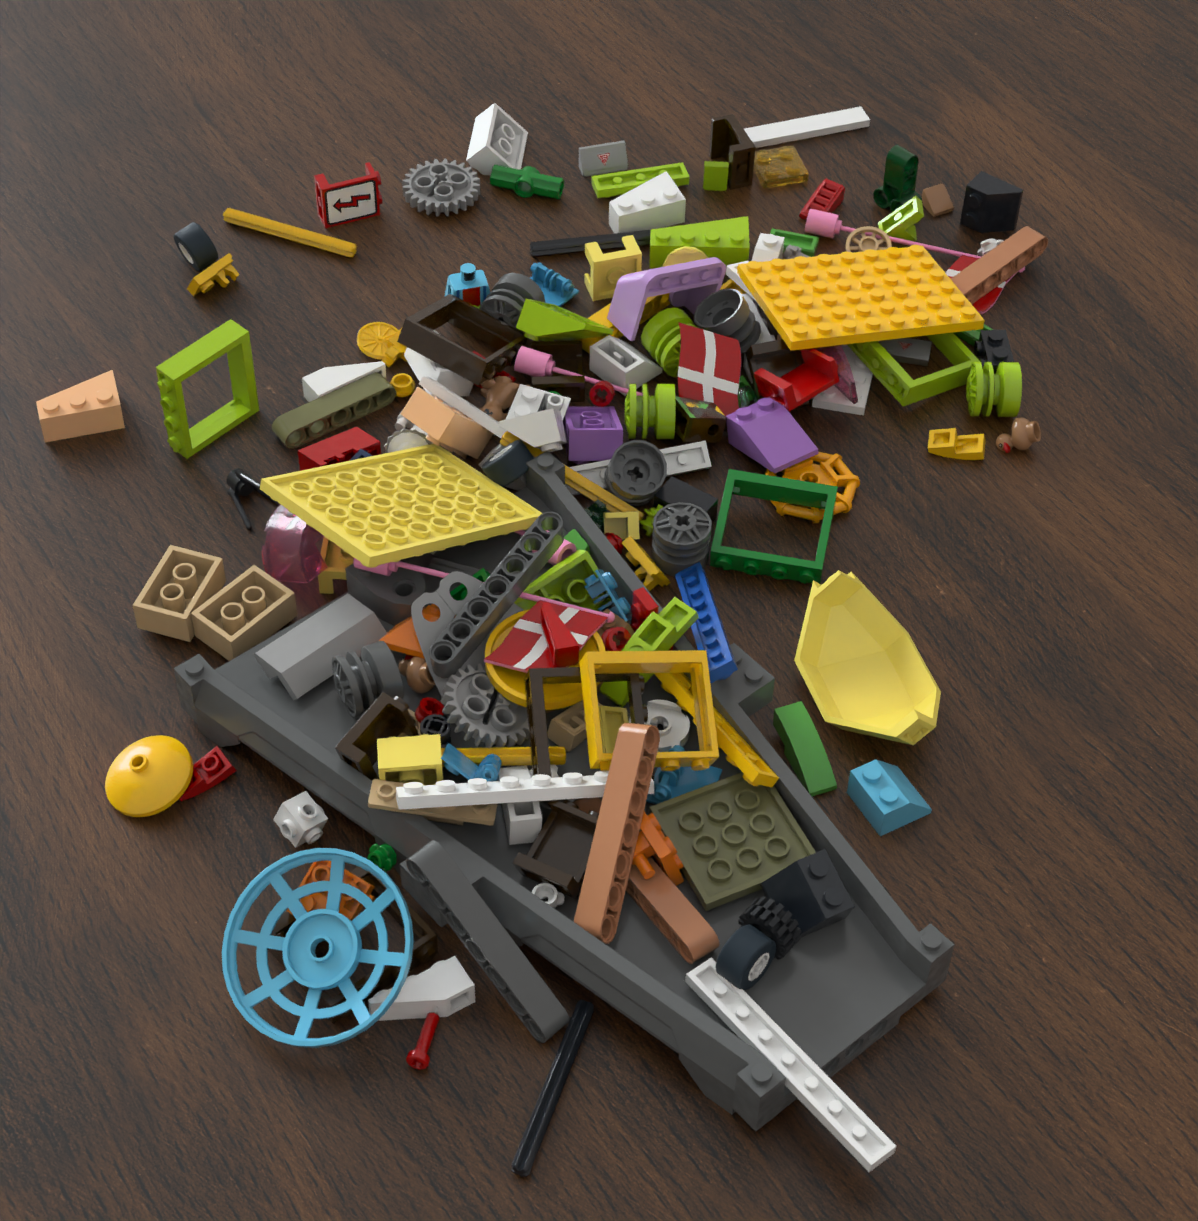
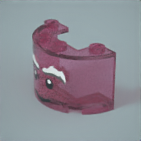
M279 505L271 515L264 530L267 531L265 545H262V560L265 572L277 581L308 584L328 568L315 545L324 535L313 527L308 526L306 522L295 514L290 513L287 508Z

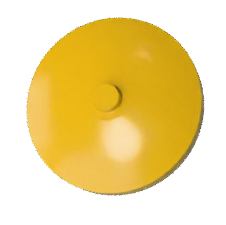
M530 609L511 615L492 631L486 643L485 658L502 644L518 620ZM597 631L580 650L579 662L586 652L605 651L604 643ZM485 662V670L493 687L506 699L527 708L524 682L527 673ZM578 662V664L569 667H580V663ZM582 683L543 684L545 710L569 707L583 700Z

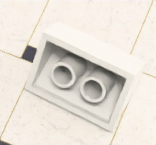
M494 103L475 119L466 161L472 168L487 176H491L494 164L521 170L528 132Z
M554 408L499 421L500 427L531 446L541 449L542 452L562 450V444L568 443L561 413Z

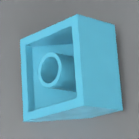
M876 759L850 771L847 794L879 836L931 813L932 809L898 766Z

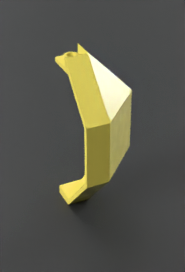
M838 570L822 585L813 580L794 661L824 721L842 730L910 745L916 744L936 727L941 691L909 633L852 571L845 574Z

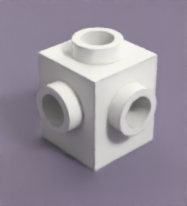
M304 791L283 802L273 820L279 826L283 836L289 839L296 848L305 842L311 844L318 840L323 834L322 829L328 818L323 809L315 803L307 791Z

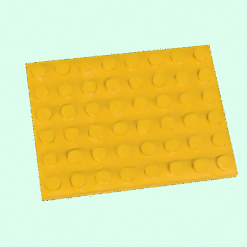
M911 245L904 248L889 247L884 250L867 249L864 252H842L841 254L834 255L820 254L814 257L798 256L794 259H772L771 261L764 262L749 261L748 263L738 264L737 274L791 351L980 330L984 327L985 320L928 251L920 245Z

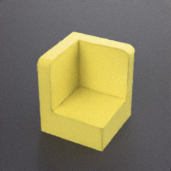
M639 511L603 513L604 534L609 532L620 536L621 539H626L629 536L633 539H640Z

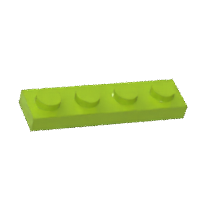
M682 162L592 176L591 184L597 198H607L623 195L666 171L677 187L688 185L689 174Z

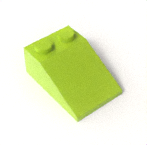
M525 299L516 325L517 329L525 332L524 337L539 341V339L542 341H573L612 335L614 331L555 304Z

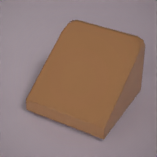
M943 184L923 190V206L933 217L954 211L952 201Z

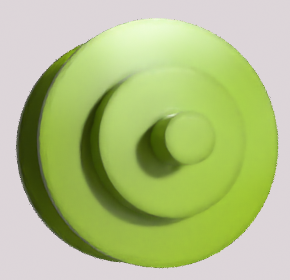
M658 504L657 508L644 509L647 518L646 520H639L643 524L642 528L647 530L645 535L649 537L653 533L654 516L663 508L662 505Z

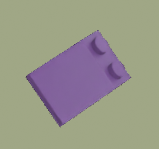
M770 397L762 398L758 402L739 408L736 412L726 416L729 444L773 473H777L819 454L818 448L785 406Z
M614 406L568 407L563 419L568 442L565 443L568 460L573 461L575 464H587L589 461L611 459L615 450L623 444V428Z

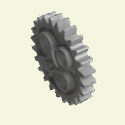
M434 159L432 164L428 161H425V166L417 164V170L411 168L410 174H405V180H403V197H405L406 203L410 202L411 208L418 207V212L425 209L427 215L432 211L436 213V216H439L441 212L449 216V211L458 214V209L466 211L467 205L473 206L474 201H478V195H480V178H477V172H472V167L465 168V163L456 165V160L447 163V159H444L442 163H439L437 159Z
M478 663L475 670L472 666L467 665L464 671L459 668L455 675L452 674L442 691L444 695L441 703L445 704L442 712L450 714L447 723L457 724L454 730L455 733L464 731L466 733L464 736L465 741L472 737L475 739V746L478 747L481 742H484L486 748H491L493 744L496 747H504L505 745L507 747H514L516 743L521 746L524 740L529 738L527 708L511 702L498 691L489 712L490 716L485 725L482 723L495 688L491 684L486 670H484L481 663Z

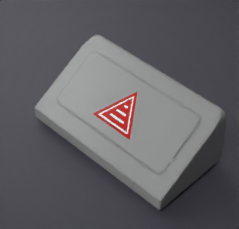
M625 141L580 147L579 169L582 176L587 177L627 170L628 161Z
M899 338L881 340L879 342L897 362L928 366L932 343L930 341Z

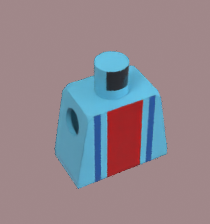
M471 263L463 264L460 267V273L448 276L445 296L452 294L478 307L490 293L484 271L476 270L475 265Z

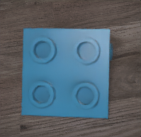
M542 263L532 264L530 268L532 277L530 279L541 288L545 297V303L561 307L579 293V290L574 288L570 279L562 277L552 269L548 270Z
M597 569L595 572L599 578L596 579L593 574L584 579L586 583L584 587L592 599L606 590L608 592L593 601L594 604L608 596L612 599V601L598 609L599 612L615 604V606L609 609L610 611L624 619L625 622L632 620L629 615L631 613V606L625 597L619 598L615 588L618 587V584L610 572L604 573L603 570Z
M450 743L446 745L441 757L445 761L443 765L446 769L456 776L461 774L468 780L482 778L486 779L487 782L497 781L502 764L499 756L489 754L477 765Z
M675 745L668 752H684L685 749L682 746ZM709 766L710 768L699 771L692 770L691 767H680L675 771H662L661 767H658L654 775V794H648L646 802L658 804L717 782L721 776L722 769Z

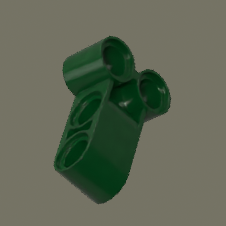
M900 145L893 146L888 152L883 185L873 192L875 203L882 209L890 206L892 212L915 196L922 201L920 195L915 191L919 158Z

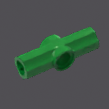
M494 164L490 176V184L512 189L523 198L536 194L560 200L563 194V178L540 174L536 168L526 166L519 170Z

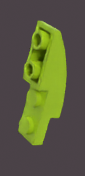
M674 597L659 614L652 612L622 651H668L699 618L697 611ZM639 673V676L642 675L646 683L654 673ZM627 681L602 683L599 689L600 692L623 708L629 701Z

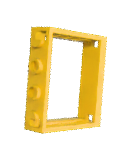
M706 650L595 651L585 653L579 663L590 769L609 771L613 753H603L595 674L690 673L700 751L657 752L654 767H661L662 771H675L680 767H691L692 770L699 771L710 768L709 766L719 758Z

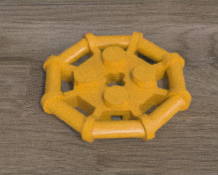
M819 452L817 455L780 471L784 473L782 478L837 487L845 486L843 495L837 492L834 515L841 512L847 513L852 509V500L856 488L860 486V479L845 465L841 455ZM813 461L819 462L820 465L813 464ZM768 469L766 470V473H765V475H769V476H776V474H777V473L771 472V471L768 470ZM771 501L777 509L776 512L781 516L785 514L811 520L813 524L819 523L824 517L825 509L814 507L808 509L810 508L808 506H796L789 503Z

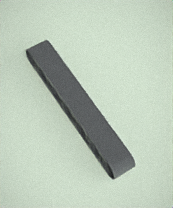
M545 512L534 521L432 644L429 655L433 672L438 677L449 678L452 674H456L457 670L463 666L564 541L563 520L558 513ZM537 550V552L530 553L529 551ZM520 571L517 574H512L511 572ZM497 592H502V593H503V594H501V595H493L494 593H497ZM477 614H486L482 617H476ZM461 635H466V636H468V637H466V638H464V639H458V638H457V637H459V636H461ZM443 657H449V659L446 661L439 660Z
M431 840L406 860V866L411 875L536 1040L545 1043L569 1022V1016L564 1007L441 844Z

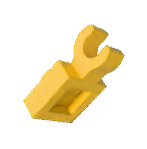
M402 328L388 340L386 345L389 349L385 352L386 356L382 361L388 367H391L398 358H402L405 362L407 361L404 357L407 347L397 342Z

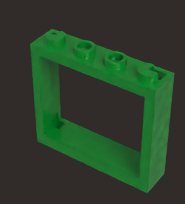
M729 469L711 547L710 566L723 568V570L743 571L750 575L772 576L780 580H796L804 584L806 582L813 583L814 580L820 584L838 487ZM733 494L825 509L815 561L722 546Z

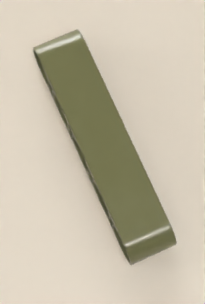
M375 372L280 415L274 420L272 430L286 447L294 449L389 405L396 397V389L380 373Z

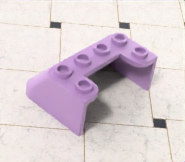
M712 257L623 275L617 281L607 319L630 341H634L647 297L670 293L669 302L674 307L685 306L694 314L698 305L706 297L720 290L726 272V265L719 258Z

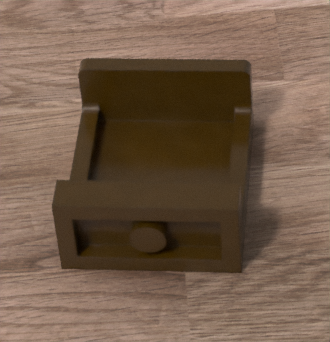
M734 114L713 118L711 120L710 158L724 157L729 162L727 185L730 190L751 186L753 183L755 145Z
M783 339L751 345L745 352L757 401L765 397L759 395L754 377L755 371L763 368L781 377L803 364L800 351H791ZM811 398L810 400H808V401H806L805 403L801 404L800 406L796 407L795 409H799V408H803V407L808 406V405H809V402H810L813 398Z
M534 341L530 343L531 349L552 355L555 367L583 375L582 341ZM553 372L552 376L547 375V377L531 376L533 388L547 392H558L564 397L571 398L570 402H585L584 376H566Z
M382 692L336 745L335 749L340 759L370 780L379 779L373 768V765L378 760L377 739L398 737L400 733H405L408 736H419L414 725L416 721L409 714L408 704L398 696L392 698Z
M562 799L561 802L549 800L548 805L551 808L549 817L528 854L525 855L518 852L513 864L521 875L538 883L552 884L558 892L576 899L582 888L599 813L589 810L588 813L579 810L576 804L567 799Z

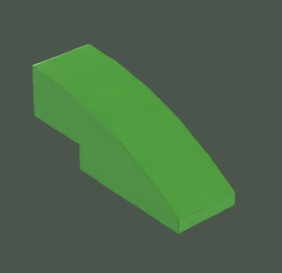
M802 701L774 709L773 726L785 745L784 754L804 788L811 796L837 789V783L824 746Z

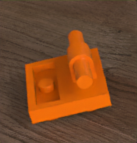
M644 811L632 864L637 866L644 879H649L654 876L655 870L647 858L653 855L662 871L677 886L684 882L680 873V869L684 866L676 854L677 850L670 838L664 836L654 814L650 813L647 815Z
M331 861L313 862L299 887L312 882L330 881ZM344 868L343 883L361 890L374 902L375 897L371 895V892L375 886ZM328 892L308 895L300 899V902L307 912L316 909H326ZM342 893L339 913L352 921L359 915L363 905L355 898Z

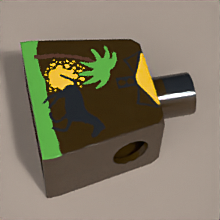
M675 396V431L683 442L706 441L718 443L721 441L723 431L727 432L726 415L721 412L716 404Z

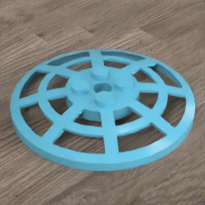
M314 848L299 851L279 859L265 868L249 883L239 896L227 922L222 946V968L227 990L234 1005L246 1021L259 1032L281 1043L296 1047L318 1048L336 1045L354 1038L370 1028L387 1012L398 997L406 981L412 961L414 943L409 909L398 886L389 875L370 860L353 852L337 848ZM331 861L330 881L312 882L292 890L282 877V874L306 863ZM345 863L356 865L370 872L387 889L373 902L361 890L343 883ZM271 883L282 899L268 914L260 933L241 930L251 905ZM328 892L326 909H316L307 912L300 902V899L308 895ZM342 893L355 898L366 908L352 921L339 913ZM394 900L400 909L404 924V953L388 952V932L381 913ZM289 908L296 921L289 928L285 938L271 935L277 921ZM372 921H374L378 933V951L362 949L359 932ZM322 941H327L329 943L328 953L322 958H317L315 954L316 946ZM238 943L257 946V969L263 985L247 995L242 990L237 972L236 953ZM268 949L282 951L283 961L287 969L273 979L268 966ZM359 962L375 964L370 978L362 989L357 991L350 977L355 972ZM385 965L401 967L399 976L390 994L381 1006L370 1015L363 1000L377 985ZM295 980L308 987L304 1007L291 1002L280 990ZM339 986L347 1001L330 1008L317 1009L322 990ZM271 997L284 1010L300 1016L294 1035L284 1033L268 1024L256 1013L253 1006ZM352 1009L359 1022V1025L351 1030L335 1036L308 1038L314 1019L335 1017Z

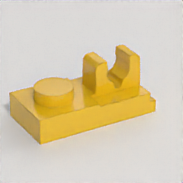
M230 253L192 279L187 287L192 296H195L200 291L202 293L209 291L215 284L214 280L221 287L225 288L229 284V280L225 276L231 277L233 281L237 279L239 273L231 264L233 260Z
M631 536L622 542L628 550L625 554L628 560L635 567L639 564L641 565L634 573L640 581L646 578L643 584L648 591H651L658 584L660 586H667L670 583L669 579L646 551Z

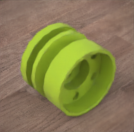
M667 308L658 312L646 324L641 335L643 347L657 361L667 375L672 377H678L681 336L678 322L698 328L689 316L679 308Z
M972 362L966 383V399L970 416H979L981 410L983 416H990L992 407L995 405L998 417H1017L1022 396V373L1019 362H1000L996 374H994L991 362H985L983 368L981 362Z
M629 384L625 398V425L628 431V439L636 438V427H641L642 439L647 438L649 427H654L656 439H674L675 384H657L654 396H649L647 384H642V396H636V384Z

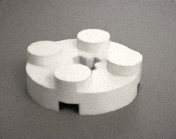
M667 700L648 701V720L644 724L656 727L658 724H663L664 729L659 731L660 742L658 752H668L675 745L684 746L689 737L690 720L688 716L681 712V707Z

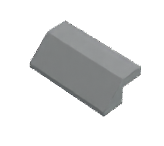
M347 593L253 655L269 679L275 676L279 677L294 701L333 675L332 658L334 656L343 655L346 659V653L354 651L358 657H361L363 646L378 642L387 632L372 610Z

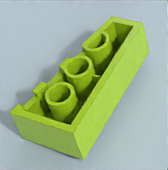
M748 216L651 229L649 268L663 267L667 256L675 249L684 246L695 247L703 251L708 258L717 257L726 266L749 261Z

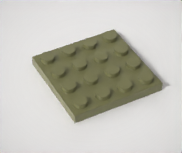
M743 772L649 807V814H654L664 836H668L675 846L676 854L684 866L681 870L705 911L761 890L760 884L795 861L816 853L776 788L763 785L753 786L743 779Z

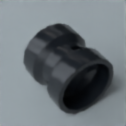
M433 714L422 720L420 724L421 735L440 734L441 748H446L448 743L451 744V724L447 723L448 719L445 716Z

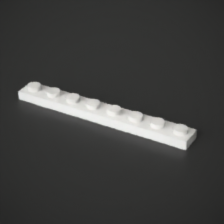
M597 771L595 775L582 776L580 773L572 772L564 774L563 777L556 778L539 774L532 776L531 779L519 780V778L514 776H506L500 778V781L487 782L486 779L474 778L468 780V783L457 784L451 780H441L436 782V785L424 786L419 782L405 783L404 787H396V800L399 810L603 797L609 771ZM652 778L648 794H654V781Z
M712 958L686 974L685 982L741 1040L763 1054L786 1077L785 1086L868 1172L894 1154L896 1145L743 989H738L716 973V962Z

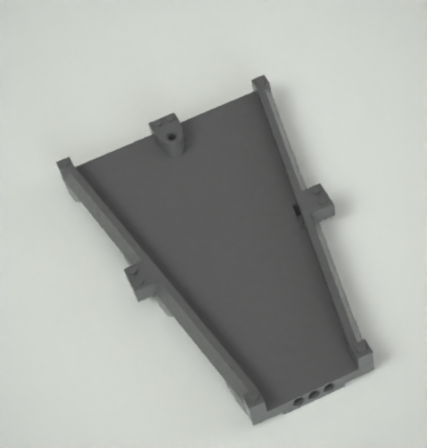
M548 451L526 463L529 468L526 472V487L517 491L514 495L541 513H558L563 520L564 537L571 530L576 529L589 545L590 556L598 569L603 570L604 573L610 572L618 584L615 591L619 598L625 597L631 606L633 591L644 587L659 606V614L663 608L565 486V465ZM511 532L508 535H498L487 540L470 542L464 547L458 545L446 548L443 551H436L434 555L426 553L422 556L401 559V561L429 568L432 557H438L493 572L522 536ZM547 562L531 582L552 568L553 565ZM354 564L345 568L348 592L214 670L200 654L174 668L181 707L198 724L201 734L220 747L244 743L373 835L378 845H390L397 856L394 868L401 877L402 887L441 928L447 924V921L406 866V860L431 840H435L443 846L517 946L527 945L677 1052L679 1060L702 1093L732 1115L737 1112L757 1131L797 1099L785 1086L786 1077L763 1054L741 1040L685 982L686 974L708 959L712 958L717 962V958L727 940L741 927L738 924L741 914L756 898L766 897L763 889L705 911L680 869L684 882L676 887L713 928L719 939V947L692 964L683 959L626 891L615 937L609 944L603 943L574 923L581 890L576 899L563 894L564 903L558 905L555 909L546 903L548 899H540L532 893L534 887L540 883L521 875L514 866L513 861L518 852L527 855L534 842L509 845L502 803L497 804L494 825L464 821L463 825L430 821L422 815L369 808L368 799L372 780L341 760L335 749L336 745L366 712L364 708L361 715L356 717L350 715L339 697L334 682V675L293 701L279 677L275 676L269 679L253 655L347 593L372 610L388 633L395 625L410 617L412 603L423 593L435 592L443 578L398 567L396 572L392 571L390 576H385L354 568ZM514 571V572H511V573H512V574H517V573H520V571ZM453 583L449 591L451 592L462 583ZM612 604L607 608L610 609L613 606H615V604ZM684 635L673 645V651L695 650ZM733 643L730 647L738 670L734 671L730 677L724 680L710 683L713 706L779 777L774 787L816 852L823 849L827 851L855 906L846 919L801 937L784 957L778 960L775 957L763 977L750 989L745 990V992L831 1078L899 1024L901 1015L946 980L954 944L931 923L920 932L916 929L749 717L773 700L775 678ZM391 650L398 666L406 654ZM400 673L404 688L403 700L408 704L410 710L415 712L420 701L425 697H431L441 702L442 697L436 685L426 693H416L408 685L406 676ZM684 673L687 676V678L691 681V674ZM655 674L645 683L644 693L641 694L642 705L646 704V706L648 701L667 700L677 704L678 700L674 695L661 687L662 682ZM495 689L490 698L489 709L486 711L482 721L484 725L490 716L489 712L497 695V690ZM597 692L598 702L603 706L620 707L601 692ZM628 701L623 708H627L628 721H629V718H630V708H629V701ZM571 706L546 713L547 733L551 719ZM681 709V712L688 716L690 720L689 737L682 747L685 751H700L697 726L693 723L694 718L689 712ZM444 714V716L448 719L450 714ZM450 723V737L453 747L486 748L484 742H481L478 747L475 746V739L472 737L465 741L464 736L466 733L464 731L455 733L454 730L457 725ZM663 724L657 725L659 731L664 730ZM530 738L525 739L521 746L516 743L514 747H530ZM548 738L549 747L559 746ZM587 738L571 751H566V762L564 765H556L559 777L572 772L580 773L582 776L595 775V772L600 771V769H590ZM718 748L719 758L711 766L722 769L719 780L741 773L742 771L738 767L727 761L725 758L727 754L721 748ZM377 760L376 763L373 765V768L379 778ZM527 765L529 771L532 769V765ZM501 766V768H504V767H515V766ZM442 767L443 780H451L455 784L468 783V779L463 775L459 774L456 776L446 767ZM654 767V775L658 767ZM646 802L645 813L649 815V807L656 804ZM652 855L651 858H652V859L655 861V863L658 865V863L656 862V860L654 859V857H653V855Z

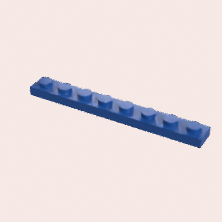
M698 562L676 573L675 577L683 602L698 613L699 618L692 624L691 629L697 649L706 650L710 683L730 677L738 668L705 570L701 563Z

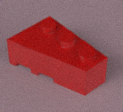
M354 427L298 450L300 471L349 461L360 449H363L372 456L380 455V441L362 429Z

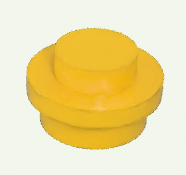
M400 373L393 376L390 384L396 389V396L406 397L414 393L415 382L410 375Z

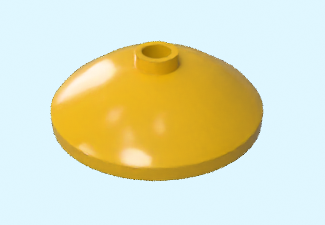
M150 736L132 743L115 758L107 772L105 791L109 802L117 811L130 817H147L164 811L173 805L187 789L193 774L192 757L179 740L169 736Z

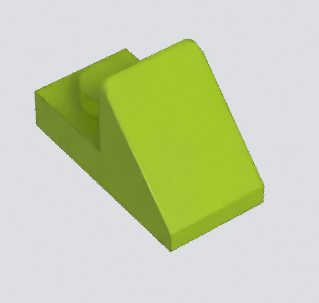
M704 161V190L726 191L729 162Z
M917 196L913 197L879 221V229L891 237L916 241L917 236L914 224L924 217L922 201Z

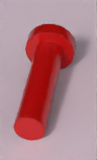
M430 1012L427 1014L415 1050H411L407 1054L406 1062L414 1069L424 1070L429 1065L430 1057L427 1053L440 1019L436 1013Z

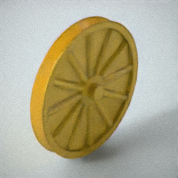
M384 322L366 324L358 332L357 345L365 355L374 359H383L386 356L385 352L389 349L386 346L388 340L399 330L393 325Z

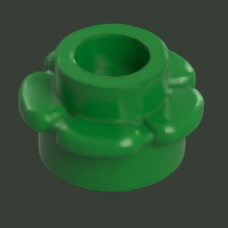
M374 844L370 847L367 859L387 873L396 865L397 856L390 845Z

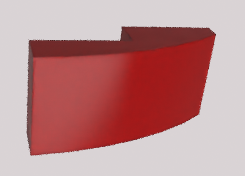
M218 746L193 764L191 781L183 795L179 798L180 801L190 799L209 790L237 771Z

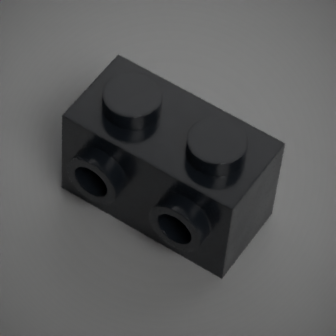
M980 330L979 341L974 343V354L981 362L982 368L985 362H991L994 374H996L1000 362H1014L1006 330Z

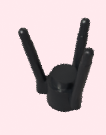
M234 469L227 476L226 483L230 487L227 493L233 499L246 528L251 530V523L238 495L247 496L255 489L273 503H279L260 490V483L251 478L243 469Z

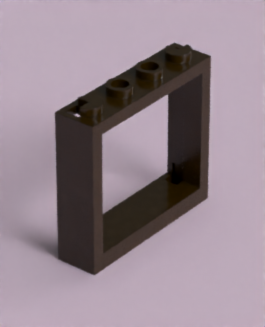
M448 294L406 318L397 342L479 386L486 380H491L495 374L501 373L507 366H512L520 347H526L525 344L528 338L524 337L525 333L490 316L456 296ZM448 322L493 346L498 351L484 359L435 333L433 330Z
M580 667L529 668L524 678L533 776L544 774L551 777L543 684L581 683ZM639 673L595 674L596 682L627 681L631 723H647L648 710L646 704L642 705L641 696L645 689L644 677L642 675L639 676ZM653 769V773H652V779H653V781H654V769Z
M358 866L350 871L375 886L371 894L376 899L387 889L379 879ZM394 900L386 910L404 928L400 909ZM407 903L412 920L413 939L416 941L413 943L409 974L411 970L420 964H426L433 959L435 954L438 953L437 934ZM289 912L283 914L277 921L271 935L285 938L289 928L296 921L295 917ZM268 949L286 969L282 951ZM385 965L377 985L363 1002L373 998L377 992L384 990L394 983L399 976L401 967ZM372 972L354 983L357 991L362 989ZM298 983L301 986V988L306 993H308L309 988ZM322 990L318 1007L320 1009L330 1008L347 1000L342 992L331 998L325 990ZM351 1009L346 1013L328 1019L334 1024L341 1018L349 1017L353 1014V1011Z

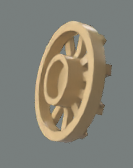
M864 226L850 233L846 240L845 250L846 252L858 250L859 252H864L867 249L884 250L892 247L889 236L883 230L872 226ZM864 232H872V236H866ZM858 234H861L862 237L860 241L855 238ZM876 234H878L879 236H881L882 239H880V240L878 241V240L875 238ZM851 241H853L854 243H856V244L859 245V246H849V245H850ZM886 242L887 247H879L880 244Z

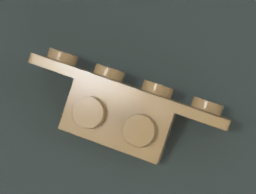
M379 779L372 781L368 799L369 808L422 815L430 821L463 825V821L494 825L497 804L399 810L396 800V787H404L405 783Z

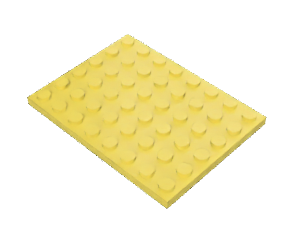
M435 444L263 478L260 484V490L269 495L272 500L280 503L290 513L298 516L308 526L316 529L326 539L331 540L342 548L344 552L350 554L368 568H374L389 562H399L401 559L422 556L434 551H443L446 548L462 546L478 540H487L498 535H508L519 530H528L542 514L449 451Z

